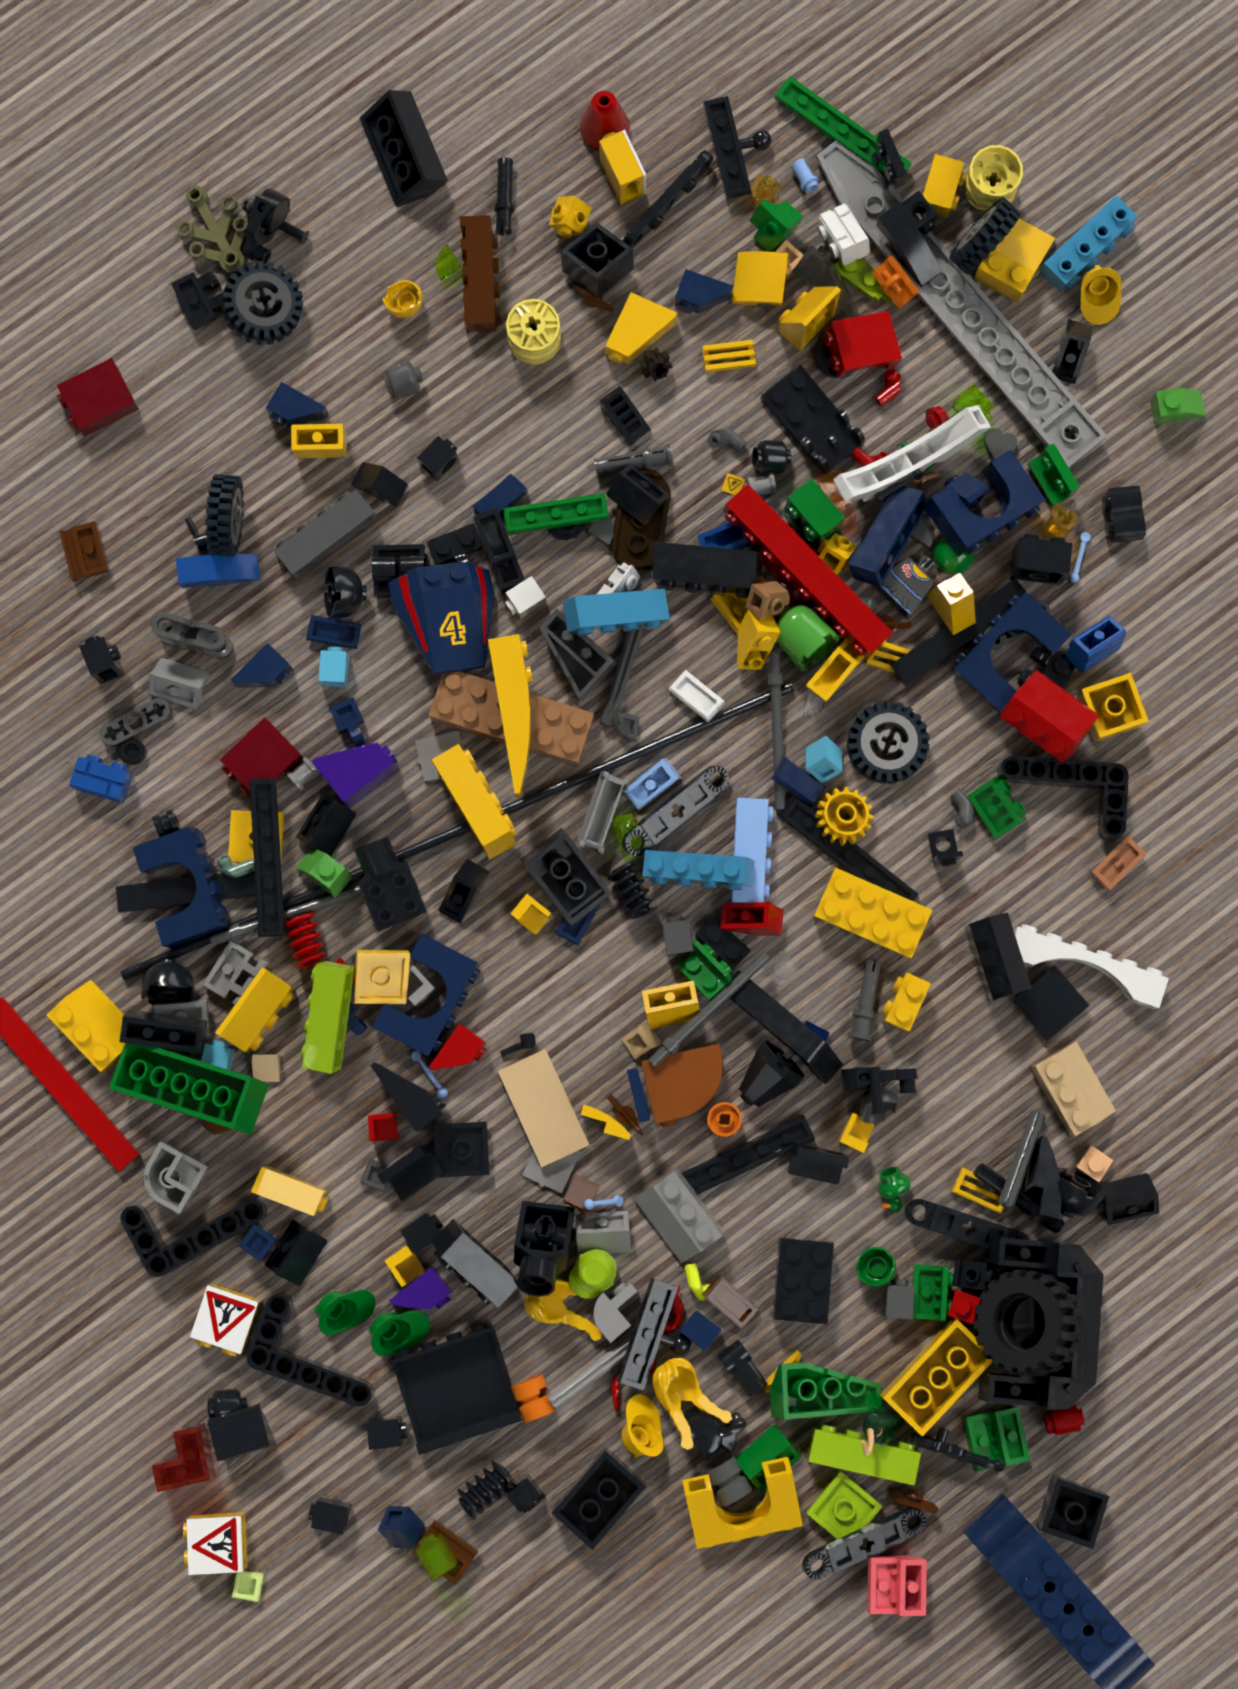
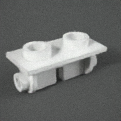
M623 563L621 566L618 565L608 579L614 586L611 588L604 584L597 594L630 592L637 586L641 576L632 565L629 566L626 563Z

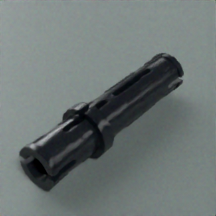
M505 157V163H503V158L497 160V203L494 205V211L497 213L495 232L501 236H504V230L506 235L512 233L511 217L512 213H514V205L512 204L513 159Z

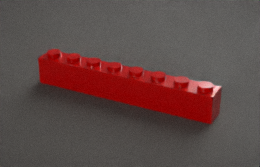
M749 484L744 486L725 504L723 509L725 519L732 526L737 525L743 531L742 535L751 545L755 543L758 546L762 557L768 563L773 562L779 568L778 572L787 582L791 580L795 584L798 594L806 601L809 599L816 606L814 609L823 619L828 618L832 622L834 631L840 637H846L852 643L851 648L856 654L861 657L864 655L868 659L891 637L893 632Z

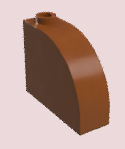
M719 1044L668 1055L656 1067L648 1060L641 1061L655 1124L661 1123L662 1128L676 1125V1119L697 1112L711 1100L718 1089L722 1077L723 1063Z

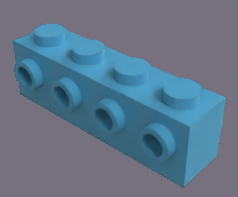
M1116 195L1043 264L1040 273L1061 293L1067 287L1072 289L1082 279L1080 275L1085 270L1088 272L1094 269L1095 265L1100 262L1098 258L1103 253L1107 256L1118 245L1116 241L1121 236L1125 239L1135 229L1133 224L1138 216Z
M665 589L574 596L562 602L567 632H578V636L593 634V630H601V634L615 632L616 628H623L624 632L639 629L638 626H645L646 630L661 627L660 623L670 619Z
M645 850L643 877L651 879L652 884L666 885L667 881H675L678 886L691 887L692 883H701V887L717 888L718 884L726 885V889L742 890V886L752 887L755 861L742 856Z

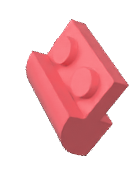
M909 1555L872 1556L868 1558L867 1612L869 1614L926 1616L927 1560Z

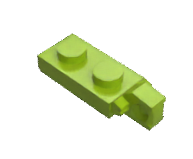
M856 259L845 266L838 260L833 266L832 273L873 301L875 299L879 302L882 298L890 305L894 304L871 273L875 268L864 260Z

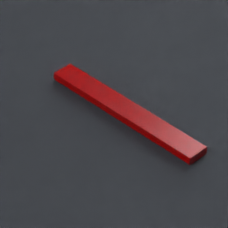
M1 997L0 1036L117 1171H123L141 1154L4 997Z

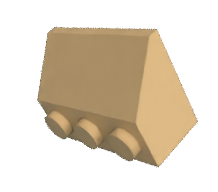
M1077 1041L1030 1067L1069 1136H1076L1116 1111Z

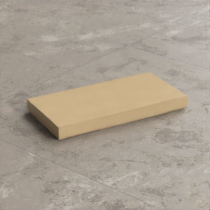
M546 1049L498 1071L541 1168L590 1146Z

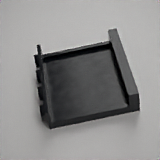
M486 1323L471 1327V1333L462 1335L461 1331L445 1336L447 1341L436 1344V1340H431L420 1344V1350L411 1352L410 1348L394 1353L396 1358L391 1359L390 1364H393L417 1441L416 1447L419 1455L522 1421L519 1404L515 1401L511 1390L512 1382L494 1325L487 1327Z

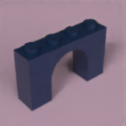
M1011 450L992 460L982 471L1000 498V516L982 518L975 515L966 507L952 485L932 496L923 506L958 557L966 552L972 555L982 547L981 543L987 540L988 543L993 542L1002 535V530L1007 529L1011 531L1021 523L1020 519L1025 516L1027 519H1030L1041 511L1039 506L1046 499Z
M1027 592L1021 596L1016 593L1006 604L1009 609L1003 615L998 613L988 623L991 626L986 634L980 632L971 642L974 647L968 653L962 651L953 661L956 666L952 671L997 712H1000L1008 704L1017 691L993 667L991 650L996 639L1004 632L1020 631L1029 635L1052 655L1072 635Z
M190 826L133 847L140 872L151 874L173 865L183 864L192 872L196 881L195 897L184 911L155 921L162 947L173 948L229 927L227 923L229 914L226 907L222 905L219 896L221 895V888L219 883L214 880L212 873L214 865L211 858L206 854L204 847L206 846L205 836L202 831Z
M421 934L410 958L433 969L442 976L447 989L444 1005L433 1016L417 1019L384 1004L372 1027L431 1057L432 1053L437 1055L444 1042V1040L440 1039L444 1030L449 1031L456 1019L453 1016L457 1006L461 1008L468 997V993L465 991L469 983L474 984L481 970L477 969L479 966L478 962Z

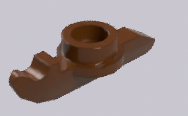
M578 285L572 286L580 296L585 297V303L589 307L596 308L600 306L606 311H614L615 307L604 301L603 295L598 299L585 288Z
M888 615L879 618L892 632L894 629L911 628L912 622H896Z
M610 1094L607 1099L617 1110L616 1118L618 1122L623 1125H630L634 1131L644 1135L640 1125L635 1121L634 1109L630 1106H622Z
M892 1487L889 1488V1495L896 1503L934 1514L938 1513V1507L931 1500L924 1499L921 1491L908 1489L905 1494L902 1493V1489L894 1491Z

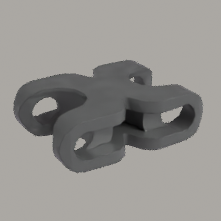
M165 612L157 613L151 621L152 631L168 646L187 651L192 650L201 655L216 659H226L233 651L232 641L218 626L199 621L193 622L187 618ZM163 620H169L164 622L159 630V623ZM224 645L226 646V648L223 651L218 652L223 648Z

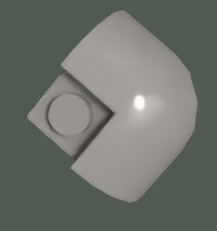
M160 1141L146 1164L143 1173L148 1195L158 1203L181 1214L196 1193L197 1187L209 1166L189 1156L188 1153Z

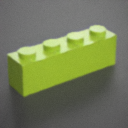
M324 961L316 964L311 974L313 989L308 998L309 1018L304 1026L306 1041L301 1050L302 1068L329 1074L341 1070L355 972L354 966Z
M820 1424V1428L813 1427L807 1454L808 1462L915 1486L921 1452L915 1449V1445L902 1441L899 1442V1446L889 1444L888 1438L881 1436L876 1438L874 1435L872 1453L869 1456H865L863 1444L860 1441H866L868 1447V1439L862 1438L863 1433L848 1429L846 1434L836 1432L835 1426Z

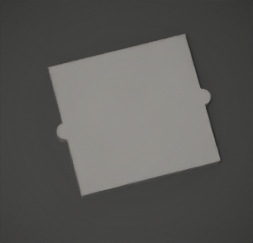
M459 730L415 741L419 756L417 763L421 765L424 781L429 782L441 779L431 759L457 744L460 745L463 751L466 750L463 748Z
M533 1150L523 1176L540 1183V1187L546 1186L562 1193L581 1151L579 1150L541 1168Z

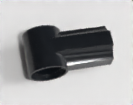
M739 1339L717 1355L728 1372L734 1375L749 1397L758 1393L768 1384L761 1372L751 1361L752 1357Z

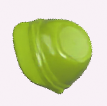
M599 1249L589 1250L584 1254H580L569 1275L571 1289L584 1299L597 1297L614 1285L617 1270L615 1260L609 1253Z

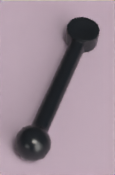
M916 469L910 477L883 493H877L875 500L880 503L883 502L886 496L914 479H921L924 473L921 469Z

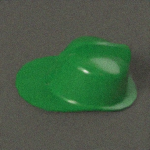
M362 1289L347 1294L340 1291H332L326 1294L319 1304L314 1307V1312L319 1318L318 1326L320 1332L324 1335L332 1336L366 1321L375 1309L376 1300L374 1295Z
M409 1311L402 1314L395 1312L382 1313L368 1327L369 1333L372 1336L371 1347L373 1352L378 1356H388L413 1347L420 1343L428 1334L430 1321L428 1316L420 1311Z

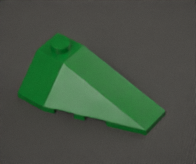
M806 1362L779 1364L770 1388L771 1417L787 1420L882 1411L881 1384Z

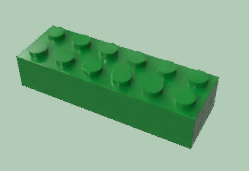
M125 1043L109 1089L252 1135L269 1084L244 1074L157 1047Z

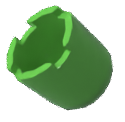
M800 605L792 609L787 607L783 610L782 614L777 616L778 622L776 624L781 633L776 642L800 671H806V665L810 662L814 666L832 651L833 648L830 646L832 641L838 642L840 636L809 606Z

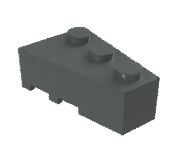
M557 608L539 627L575 690L578 699L584 701L617 662L588 635L578 636V632L568 633L565 614Z

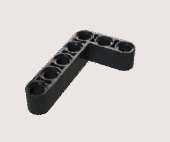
M1008 756L998 765L997 775L1007 783L1100 789L1098 812L1099 836L1105 841H1114L1125 833L1129 774L1126 767L1122 764L1080 760L1060 762L1058 759ZM1007 763L1013 764L1016 768V775H1008L1004 770V765ZM1032 765H1037L1041 768V777H1035L1031 774L1030 768ZM1058 767H1063L1067 770V779L1058 777L1056 772ZM1083 769H1090L1093 772V781H1088L1083 777ZM1109 771H1116L1120 775L1119 783H1114L1110 780ZM1109 796H1113L1118 800L1119 806L1117 809L1111 808L1108 805L1107 800ZM1107 822L1116 824L1117 834L1113 835L1107 831Z
M738 970L732 976V979L734 980L741 973V971ZM751 979L730 997L735 1004L794 1052L806 1067L824 1084H827L843 1066L837 1055L821 1037Z
M258 1199L245 1201L167 1246L145 1207L141 1205L126 1207L121 1213L120 1220L147 1272L153 1277H161L246 1231L254 1224L260 1223L267 1215V1207L263 1201ZM251 1204L257 1205L260 1209V1214L256 1219L248 1216L247 1210ZM133 1210L138 1211L141 1216L140 1222L137 1225L132 1224L129 1220V1215ZM228 1217L236 1221V1229L233 1232H228L224 1227V1222ZM205 1230L211 1232L213 1236V1241L210 1245H205L201 1241V1234ZM146 1233L150 1234L153 1238V1244L150 1248L144 1247L141 1242L143 1235ZM180 1244H185L189 1248V1255L185 1259L178 1255L177 1250ZM157 1257L165 1260L166 1267L162 1272L157 1271L154 1267V1261Z
M284 1292L270 1296L266 1301L247 1352V1362L250 1367L354 1406L361 1407L366 1405L374 1396V1388L369 1381L278 1348L293 1308V1301L290 1295ZM276 1298H282L285 1301L286 1308L283 1312H277L274 1309L273 1302ZM267 1323L273 1324L276 1327V1335L273 1338H269L264 1334V1326ZM257 1349H262L266 1352L267 1360L265 1363H259L255 1360L254 1353ZM282 1358H287L292 1363V1369L288 1373L283 1372L279 1367V1362ZM308 1367L315 1369L317 1372V1379L313 1382L306 1380L304 1376V1371ZM331 1377L341 1379L343 1384L341 1390L334 1391L329 1386ZM363 1386L366 1388L368 1395L365 1400H359L355 1397V1387Z

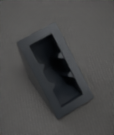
M362 462L351 486L398 507L408 484L384 466Z

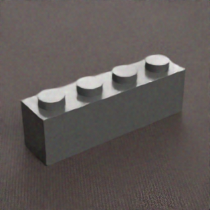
M357 489L352 492L347 491L338 498V503L331 508L327 506L322 509L317 515L318 518L311 523L306 522L297 529V534L290 539L286 537L277 544V549L274 552L295 580L299 579L377 519L375 512Z

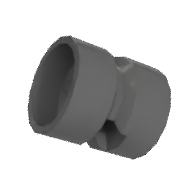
M734 1455L720 1460L704 1471L705 1475L709 1474L711 1486L718 1487L715 1493L722 1507L736 1502L752 1491L747 1478L739 1475L741 1467Z

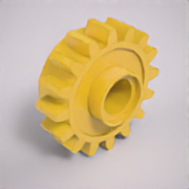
M845 787L842 792L835 788L832 791V796L826 793L823 797L824 801H820L817 805L821 810L815 814L816 818L821 819L816 825L817 828L824 827L825 829L822 836L830 834V842L833 843L836 839H840V845H844L847 839L851 844H854L857 841L856 836L862 840L865 836L864 831L868 832L871 829V825L867 822H871L874 818L873 815L869 814L872 805L865 803L867 797H860L858 790L849 792L848 787ZM839 812H846L850 820H843L839 816Z

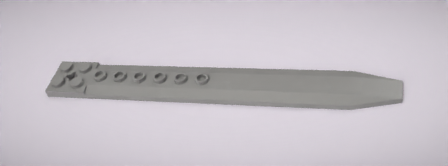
M837 140L816 156L840 205L845 203L865 234L886 259L893 255L920 291L917 295L1031 426L1034 433L1046 447L1054 443L1068 468H1070L1107 438L1104 431L973 279L949 259L950 253L931 231L922 236L936 258L942 273L921 288L891 250V243L876 226L880 215L897 203L901 204L904 202V199L891 185L888 189H884L880 180L883 175L879 170ZM916 213L912 215L915 219L921 220ZM1065 429L1069 431L1074 429L1076 431L1074 440L1065 437Z

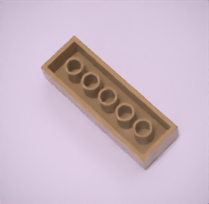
M460 671L443 673L429 713L430 720L506 744L496 683ZM529 693L531 709L529 752L579 767L594 722V713Z

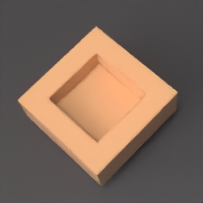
M787 240L775 251L788 253L787 278L805 260V256Z
M1089 1145L1075 1168L1096 1182H1100L1113 1160L1092 1145Z

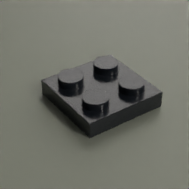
M487 1121L434 1124L435 1157L445 1172L438 1178L490 1175Z

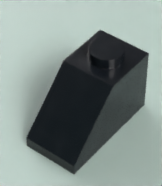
M1068 319L1052 372L1059 380L1073 384L1076 383L1091 341L1093 326Z
M467 859L454 875L438 911L461 924L482 890L490 871Z

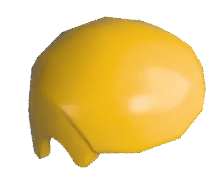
M402 280L392 286H388L387 294L382 298V301L390 314L399 319H408L415 316L420 310L423 303V293L417 284L409 280Z

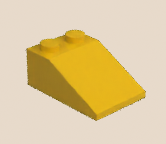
M1020 218L1015 226L1010 229L1011 231L1008 235L1004 237V240L982 261L974 278L976 281L1017 303L1021 300L1055 240L1053 236Z
M837 286L814 287L809 293L804 291L796 300L797 305L791 311L787 309L780 316L778 332L801 351L835 316L841 289Z

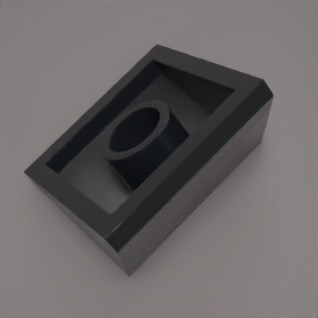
M260 1404L207 1420L217 1461H227L276 1445L275 1438Z

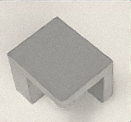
M413 965L410 968L411 971H409L407 997L415 1007H418L436 989Z

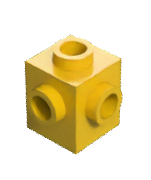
M575 195L558 197L552 210L549 226L557 230V234L564 238L580 236L587 227L592 207Z
M835 533L830 540H823L817 552L820 553L819 557L839 575L843 569L848 571L850 568L848 565L849 559L857 546L852 544L848 538Z

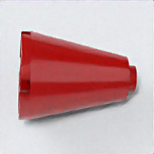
M606 90L597 92L592 97L580 119V132L585 143L594 150L599 151V141L606 134L611 132L618 133L623 130L626 131L627 135L629 134V118L615 95Z

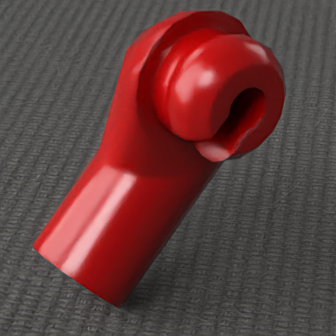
M891 368L885 372L884 390L874 397L880 407H883L898 396L901 391V376L896 369Z
M857 447L850 456L864 467L888 456V454L880 452V454L869 456L861 447Z

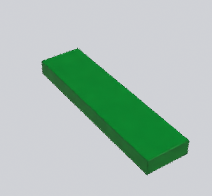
M605 493L503 508L508 535L609 520Z

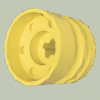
M991 145L979 150L972 159L964 183L965 195L971 205L977 210L985 212L1002 197H1005L1010 203L1013 202L1023 176V165L1018 155L1010 148L1001 145Z
M538 299L523 300L513 307L508 314L506 327L509 347L514 356L524 363L533 365L545 363L552 359L559 350L561 343L559 316L555 309L547 302ZM530 325H534L537 330L533 331Z

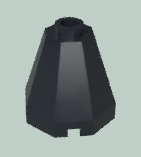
M767 1039L757 1049L739 1087V1090L742 1092L740 1095L741 1099L749 1106L754 1104L759 1107L796 1087L805 1077V1074L796 1062L791 1058L787 1059L783 1055L785 1052Z

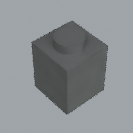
M682 916L667 918V923L662 924L667 957L693 952L689 920H683Z
M893 1279L892 1284L885 1286L883 1316L886 1318L913 1319L914 1286L908 1285V1280Z

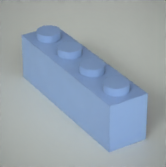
M737 798L733 856L748 857L755 862L752 887L742 886V890H732L731 903L764 902V900L769 899V884H765V874H770L771 859L766 858V848H771L772 832H767V822H772L773 806H768L769 799Z

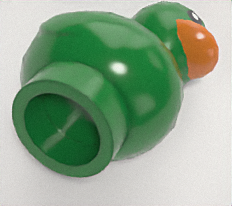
M888 1167L879 1173L878 1193L881 1197L885 1198L881 1207L886 1208L890 1213H897L903 1206L899 1195L909 1191L911 1183L909 1177L904 1173H900L898 1167Z

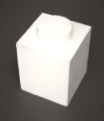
M532 576L506 592L508 600L505 604L512 615L517 613L520 619L547 603L545 595Z

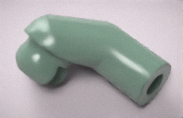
M223 855L217 860L219 871L233 878H238L255 871L252 858L236 863L231 861L230 856Z

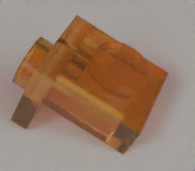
M837 468L815 478L820 489L840 511L849 507V503L855 500L846 502L837 492V486L833 479L843 473L842 469Z

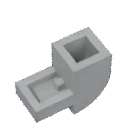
M624 1282L619 1284L611 1292L614 1295L611 1299L603 1291L596 1300L594 1307L595 1323L610 1343L631 1326L628 1319L618 1309L638 1291L631 1282L627 1285Z

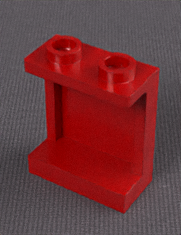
M889 311L831 321L824 332L825 344L827 347H830L832 355L831 366L834 371L836 370L838 378L844 377L847 372L882 365L885 366V369L895 368L902 360Z

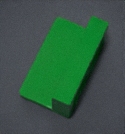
M772 1425L736 1459L750 1481L763 1492L766 1489L762 1462L788 1457L790 1466H792L802 1456L777 1426Z

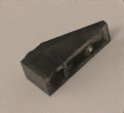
M811 245L793 271L813 287L837 286L840 288L841 292L837 306L851 318L857 317L859 313L836 263L830 258L832 253L822 245L819 248Z

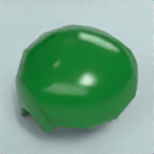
M945 538L938 541L932 551L933 561L946 574H962L971 567L974 561V553L969 555L966 552L958 557Z
M870 1247L863 1251L856 1263L858 1279L871 1288H882L889 1284L896 1274V1262L891 1252L882 1247Z

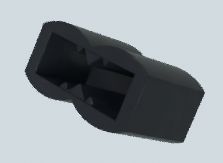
M1140 486L1108 488L1105 496H1102V509L1104 512L1107 511L1108 521L1105 522L1106 536H1110L1112 543L1143 540L1146 536V526Z

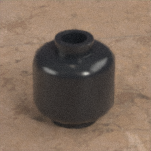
M764 440L760 441L757 447L753 448L752 464L754 467H757L761 474L783 473L787 465L791 463V451L787 449L783 441Z
M238 1389L216 1390L212 1394V1398L207 1400L208 1418L212 1419L247 1408V1398H241Z

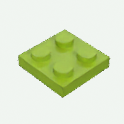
M839 1470L806 1513L836 1539H839L867 1526L882 1508V1505Z

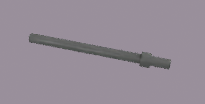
M778 653L769 654L770 674L768 675V686H771L774 773L783 760L781 702L783 674H780V654ZM774 781L775 810H784L785 788Z
M358 885L341 891L336 898L329 895L285 910L284 922L294 917L361 896V889ZM255 920L239 926V923L230 926L229 930L209 936L211 944L215 946L232 939L233 942L243 939L244 935L258 931V922Z
M765 952L761 953L672 1038L669 1036L662 1043L663 1046L648 1061L656 1067L670 1053L673 1055L680 1048L679 1045L771 958Z

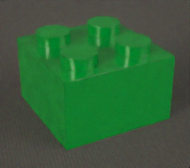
M812 478L787 497L784 510L786 512L784 514L785 518L792 526L797 525L802 531L801 536L808 545L811 546L813 544L818 549L824 539L829 540L835 533L841 530L845 516Z

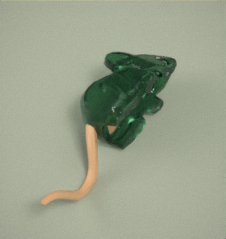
M875 1406L874 1410L877 1413L869 1414L863 1424V1434L865 1439L868 1440V1447L866 1441L861 1440L860 1442L863 1444L865 1456H869L872 1453L873 1443L885 1446L889 1443L890 1438L893 1440L896 1438L894 1432L904 1422L900 1415L887 1412Z

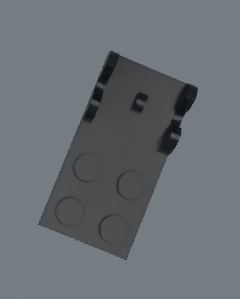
M801 365L760 397L824 476L847 459L857 447H862L865 443V437L861 429L857 427L854 429L851 426L848 414L844 410H838Z

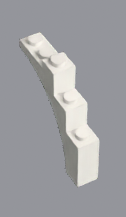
M978 405L966 407L933 431L900 450L864 467L838 475L833 479L837 486V492L846 502L862 499L864 502L874 500L877 493H883L910 477L916 469L924 471L933 463L946 461L990 429L991 426Z

